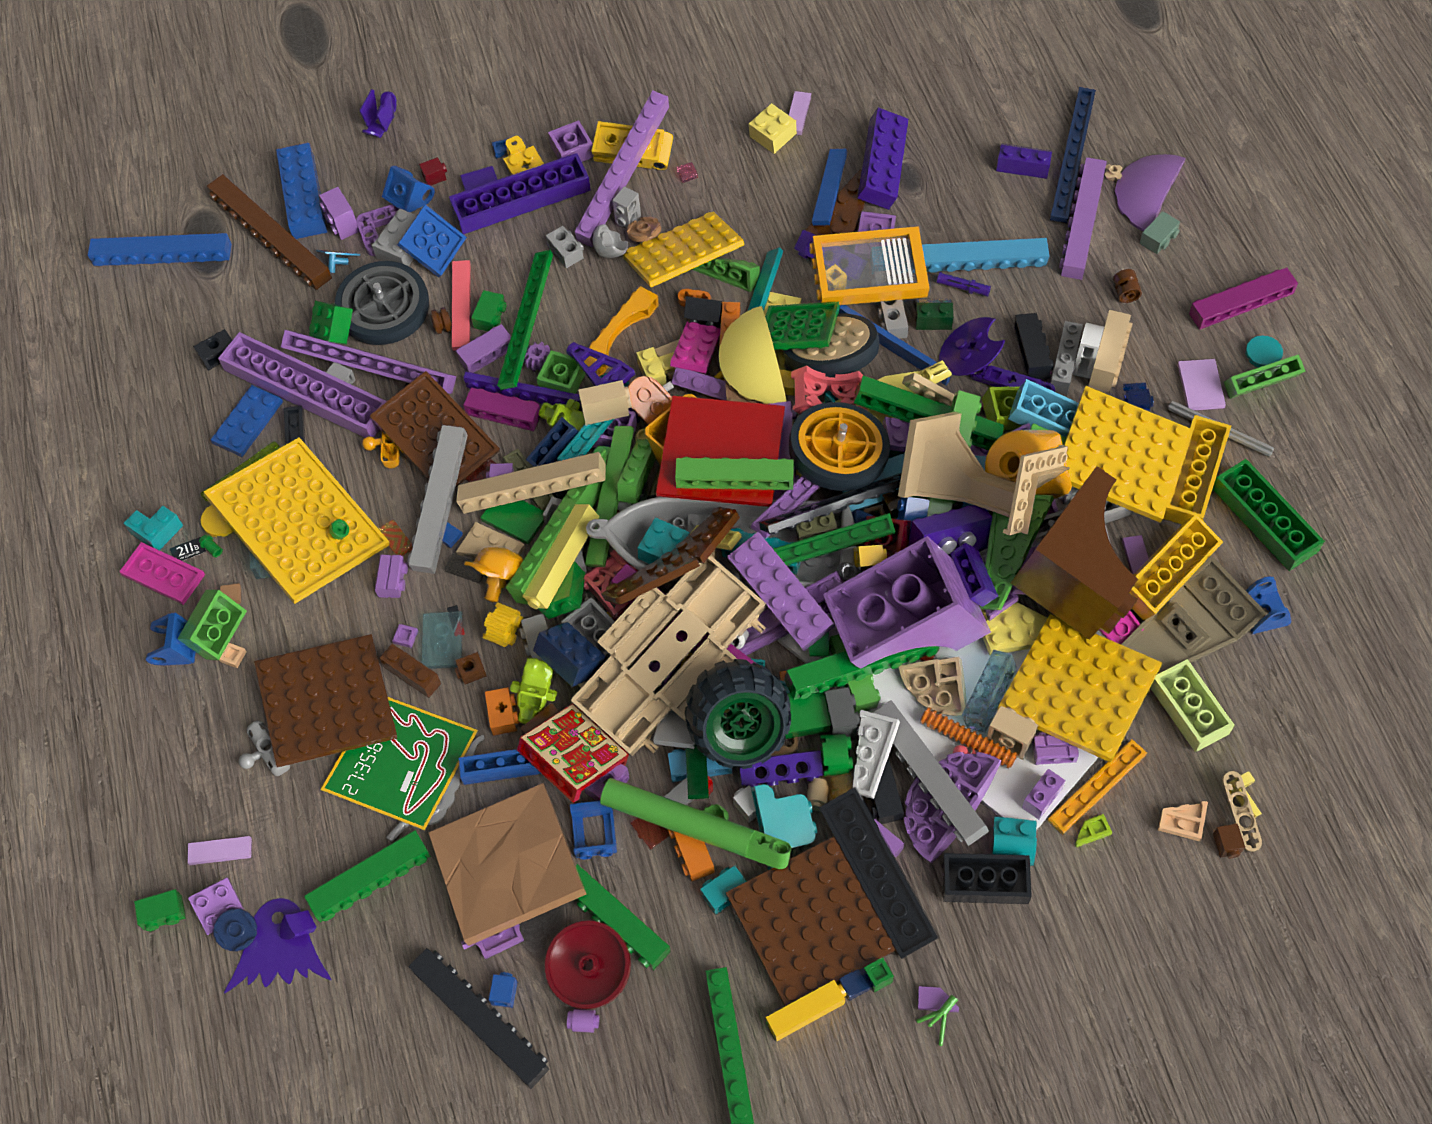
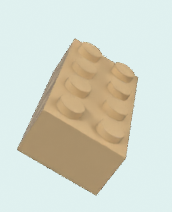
M1109 310L1088 387L1110 394L1111 387L1115 388L1133 324L1129 322L1130 314Z

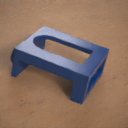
M600 801L570 804L576 858L587 860L592 858V856L609 857L613 853H617L613 809L601 805ZM603 815L605 845L586 847L583 818Z

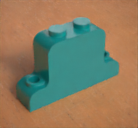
M763 784L750 787L761 833L784 840L790 844L791 848L810 844L814 841L817 827L811 818V813L813 812L812 804L804 795L797 794L776 799L772 787ZM767 865L768 870L773 868Z

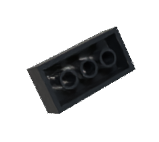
M944 853L942 861L943 902L1029 904L1032 897L1030 855Z

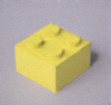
M771 103L749 123V134L752 139L775 154L797 134L796 120Z

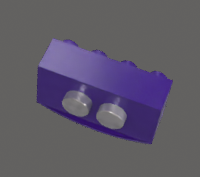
M968 505L965 508L952 509L948 512L933 514L926 518H917L912 521L908 546L928 536L951 558L950 553L965 542L980 552L987 548L992 516L985 508Z

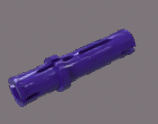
M941 272L937 278L938 284L966 290L970 294L977 293L988 297L991 290L990 285L977 283L973 279L970 281ZM948 280H952V281L959 282V283H962V284L950 282V281H948ZM966 285L978 287V288H980V289L973 288V287H969V286H966Z

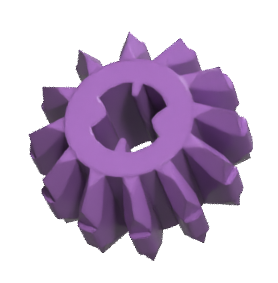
M535 341L532 346L528 344L524 359L527 369L531 368L533 372L537 369L541 371L551 351L548 345H544L543 342L537 344Z

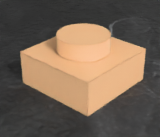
M228 643L219 661L238 668L247 651L245 648Z

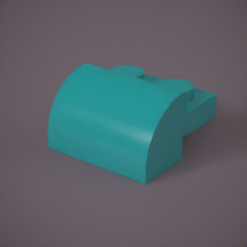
M994 817L991 854L1030 855V866H1033L1037 846V821Z

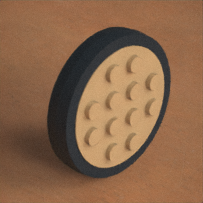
M838 314L829 347L783 350V355L791 371L808 366L815 371L825 373L826 377L835 378L836 374L853 373L868 365L878 354L879 336L875 325L870 320L854 314Z

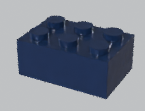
M568 622L539 632L533 651L572 687L589 680L607 659L598 648Z

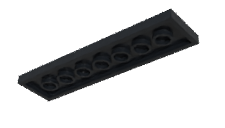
M857 787L848 790L819 807L900 958L903 959L939 939L940 937Z

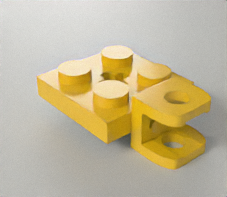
M519 136L506 140L508 157L503 158V161L511 175L544 164L534 145L526 148ZM528 164L529 168L526 169L523 165Z

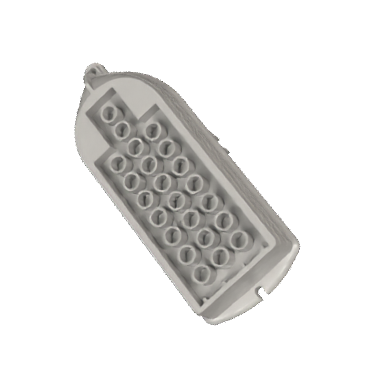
M656 497L633 504L609 520H591L586 526V531L592 538L606 539L625 561L639 571L649 564L638 559L637 547L655 517L691 533L696 525H700L712 514L711 511L713 509L725 507L736 509L740 516L731 529L739 528L747 533H757L751 528V524L769 507ZM805 501L799 508L818 501ZM849 506L844 510L832 511L837 529L855 524ZM795 527L784 528L779 533L768 536V538L776 537L785 542L798 541ZM856 546L802 561L797 575H794L806 588L837 571V567L843 562L854 565L853 548H856ZM716 548L717 561L753 593L758 595L730 559L722 557L721 549ZM849 567L844 569V576L849 574ZM685 574L660 586L671 590Z

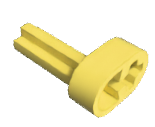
M1250 772L1241 775L1245 788L1255 782ZM1237 778L1227 783L1232 784L1233 790H1229L1230 795L1234 792H1242L1241 788L1236 789L1235 782H1238ZM1247 792L1254 817L1256 818L1262 813ZM1236 795L1235 797L1237 798L1241 806H1243L1245 802L1244 798L1240 795Z

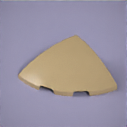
M960 657L943 660L934 659L899 667L900 675L906 688L923 706L930 707L932 710L943 715H967L965 679L962 659Z

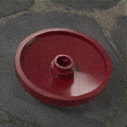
M580 921L564 928L551 942L545 958V974L551 990L561 1001L575 1008L595 1009L609 1004L623 991L630 976L631 958L626 942L613 928L597 921Z

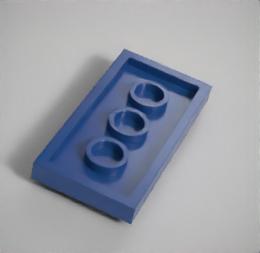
M251 385L211 438L212 444L243 457L283 403L282 399Z

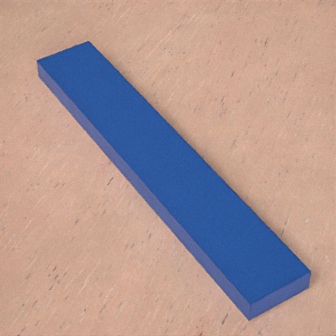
M830 149L812 218L813 225H830L847 157V149Z

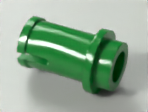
M204 535L200 538V547L205 548L213 557L216 558L222 554L223 549L213 541L212 536Z

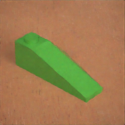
M715 258L691 269L748 292L752 291L760 275V266L755 263L726 258Z

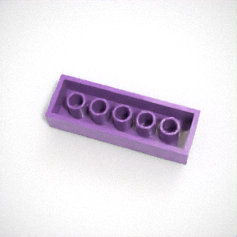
M759 532L727 556L803 651H806L835 627L832 620Z

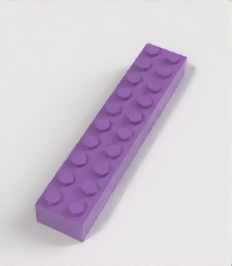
M239 332L218 358L224 371L295 405H302L304 409L364 438L368 436L374 438L380 430L370 419V415L387 401Z

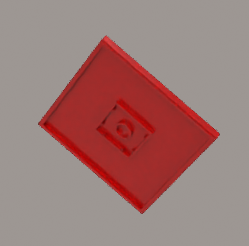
M672 396L656 496L770 507L773 503L774 490L676 488V460L683 457H708L711 459L767 458L778 460L785 406Z

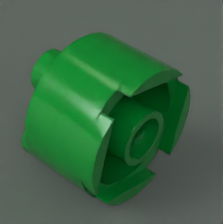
M845 734L821 735L820 741H824L822 746H820L823 769H826L823 772V776L848 775L849 771L853 769V759L848 756V751L851 749L850 736L846 737Z

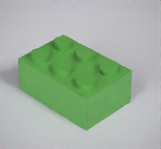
M205 590L177 639L206 660H219L247 610L220 590Z

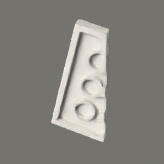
M860 710L861 723L858 730L859 743L856 750L857 763L854 770L853 788L857 787L862 796L874 799L900 721Z

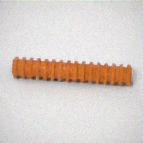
M930 707L926 708L921 717V724L925 723L927 727L931 726L933 730L937 729L938 733L943 732L944 736L949 735L950 739L954 738L956 742L960 741V744H966L967 748L972 747V750H978V752L1000 759L1001 765H1007L1006 768L1008 769L1012 767L1017 757V752L1013 753L1011 749H1005L1004 745L1002 747L999 746L1000 743L998 742L995 744L994 740L989 741L988 737L983 738L982 734L978 735L976 731L972 732L970 728L966 729L965 725L960 726L959 722L954 723L953 719L948 720L947 716L943 717L941 713L937 714V711H931Z

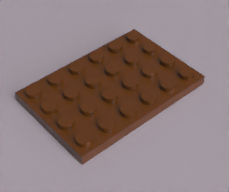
M427 371L370 415V419L428 481L430 478L429 468L434 462L433 451L438 445L437 434L441 431L442 425L464 428L468 435L456 487L500 452V448Z

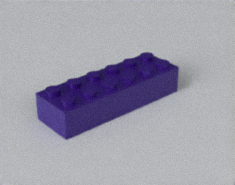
M879 107L870 118L858 199L888 210L896 201L908 118Z

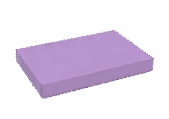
M1215 359L1179 361L1178 370L1187 408L1192 410L1225 408V399Z

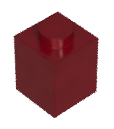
M438 157L419 164L426 184L432 186L447 180L445 175L447 172L444 162H440Z

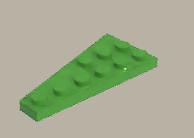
M1035 495L1028 535L1022 532L1013 535L1004 534L1003 530L1008 528L1009 518L993 512L985 567L998 597L985 606H980L981 609H1002L1013 586L1011 582L1020 571L1054 500L1052 495Z

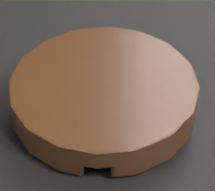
M654 217L640 218L641 221L636 222L634 220L627 227L629 239L636 242L651 240L661 231L660 222Z

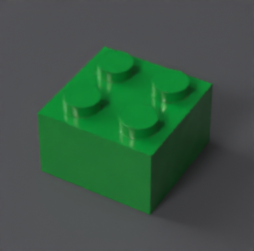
M315 300L312 309V320L309 326V336L328 342L347 344L353 309Z

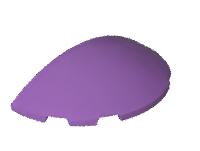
M1169 154L1151 155L1140 158L1123 170L1121 179H1118L1116 183L1115 195L1117 196L1119 211L1130 219V224L1144 232L1157 218L1162 204L1186 158Z
M963 752L949 754L945 759L939 761V764L976 811L993 781L1001 760L981 752H976V754H964ZM916 777L905 800L906 817H904V822L913 846L919 854L932 863L956 838L954 831L956 829L952 824L950 826L947 825L942 818L944 812L941 808L936 810L930 801L932 796L929 792L925 794L918 785L921 781Z

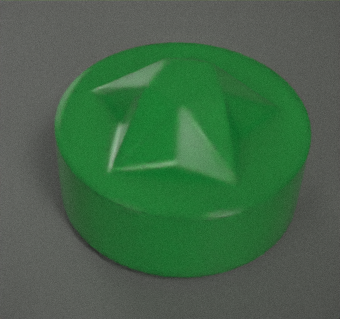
M338 519L329 526V532L333 538L340 540L349 534V526L345 521Z

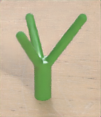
M950 995L939 1010L916 1020L917 1023H921L933 1018L928 1023V1026L932 1027L942 1017L939 1046L943 1045L947 1014L958 1001L953 995Z

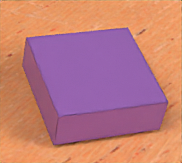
M399 624L392 640L393 644L412 648L418 629Z

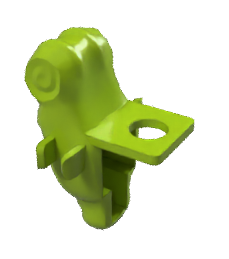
M569 399L566 405L543 403L539 410V416L545 419L551 428L554 427L561 417L578 431L585 425L583 412L578 411L580 403L573 399Z
M527 658L521 682L513 681L510 686V691L517 693V706L520 710L518 721L522 724H526L541 712L547 700L555 701L557 695L556 690L549 689L554 670L545 661L537 658Z

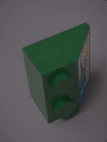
M915 299L916 330H952L954 313L951 299Z

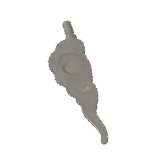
M484 735L477 737L472 742L464 757L474 756L478 744L485 739ZM458 767L428 825L440 822L454 803V793L460 785V767ZM399 821L398 825L386 838L393 842L405 828L412 825Z

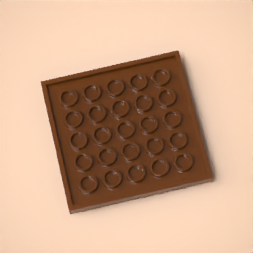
M372 634L254 661L277 768L397 739Z
M835 836L789 859L786 868H772L725 893L784 1007L833 980L837 983L839 978L855 970H860L896 951Z

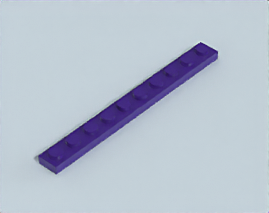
M465 372L463 377L466 387L469 389L481 388L488 392H497L504 396L517 397L521 400L535 401L540 404L549 403L554 405L560 403L566 405L569 399H573L580 403L578 411H582L579 394L518 382L517 387L501 390L497 385L499 378ZM636 414L637 423H639L640 417Z

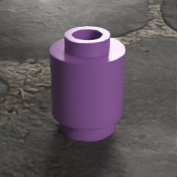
M574 1009V1011L568 1012L567 1029H572L573 1032L594 1033L595 1028H599V1015H596L595 1010Z

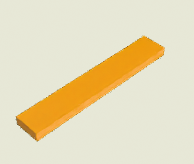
M1131 739L1116 753L1111 763L1107 762L1047 821L1063 835L1146 756L1147 752Z

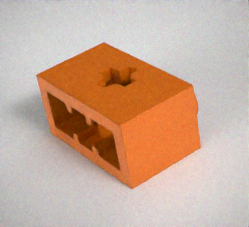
M509 687L485 692L490 729L493 736L517 731L516 724L519 723L518 713L513 710V706L516 705L515 695L510 693Z

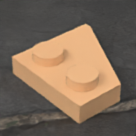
M1202 801L1200 804L1194 805L1186 804L1177 808H1163L1158 831L1200 841L1208 802Z

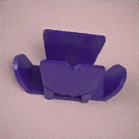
M371 89L360 109V114L368 127L367 130H362V133L381 138L383 133L387 132L392 119L395 117L394 113L397 104L396 97L392 92L386 91L381 95L380 106L377 110L375 93Z

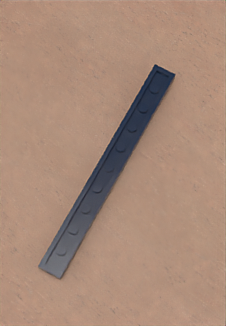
M1079 87L1050 220L1068 222L1096 92L1095 89Z

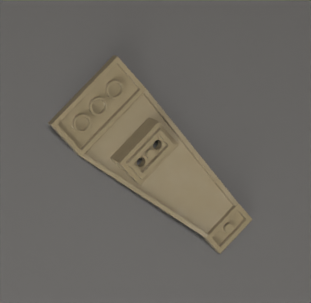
M1211 556L1155 615L1146 619L1121 645L1162 662L1161 668L1157 673L1158 675L1186 659L1192 663L1238 641L1268 613ZM1175 618H1178L1180 621L1178 625L1173 624ZM1192 633L1193 639L1188 640L1187 634Z

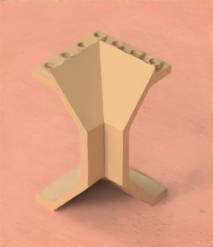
M951 412L910 420L898 496L903 498L923 496L962 501L1005 515L1009 518L1008 528L1004 529L1003 533L1007 535L1020 532L1028 535L1036 489L1070 469L1064 466L1067 460L1068 447L1059 445L1056 448L1022 455L1017 480L1013 482L984 471L960 434L961 413Z

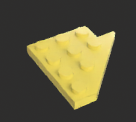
M1018 602L990 621L985 610L981 609L991 633L982 637L989 655L1031 649L1047 617Z

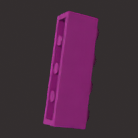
M471 388L463 405L465 412L469 416L533 432L540 419V405L536 402L504 396L497 392H488L481 388Z

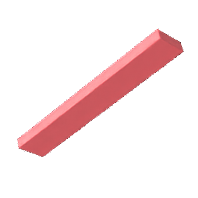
M470 260L452 261V350L456 351L461 346L470 343Z

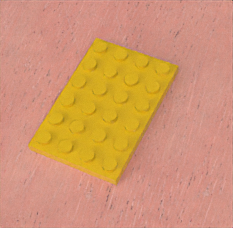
M713 211L697 219H692L682 226H677L666 233H661L651 240L644 241L642 244L628 248L623 258L652 288L744 246V241Z

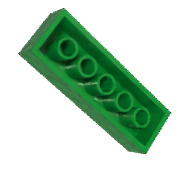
M1244 459L1216 477L1213 485L1215 493L1288 571L1296 568L1320 551L1325 541L1247 459Z

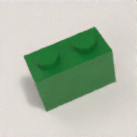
M483 290L471 317L474 329L489 332L492 328L500 325L502 312L504 313L507 307L503 294Z
M176 889L134 901L137 924L144 931H154L159 926L166 924L174 925L179 923V920L186 919L183 898Z

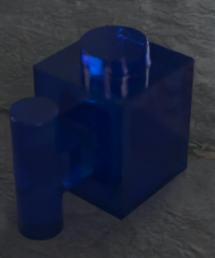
M1146 382L1123 384V391H1126L1125 402L1146 411H1150V408L1154 405L1153 396H1150L1149 389H1146Z

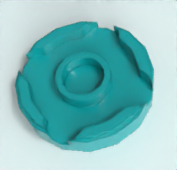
M1256 336L1248 342L1245 355L1252 365L1259 368L1280 361L1283 357V348L1276 339L1270 336Z

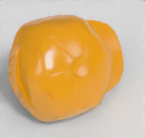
M486 547L478 553L474 562L465 561L464 565L471 566L488 576L486 581L488 587L484 598L490 602H498L501 589L505 588L507 580L512 579L524 559L519 554L505 548Z

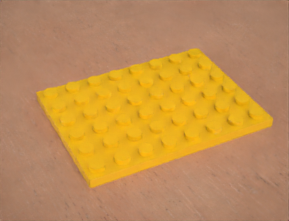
M300 437L204 491L206 499L294 604L389 546L388 539ZM338 519L345 521L349 526V534L340 540L333 538L329 532V526Z

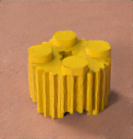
M497 602L495 605L497 608L493 613L489 612L484 622L487 630L486 634L483 633L482 638L503 647L513 646L517 638L515 633L517 628L522 626L521 620L524 617L520 616V611Z

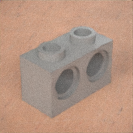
M623 187L612 201L615 223L627 228L632 221L639 219L641 211L639 194Z
M564 226L546 235L548 247L566 268L584 259L582 244L579 241L577 242L570 230L567 231Z

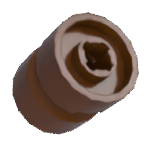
M1124 269L1113 276V282L1120 302L1131 303L1141 297L1142 291L1134 270Z

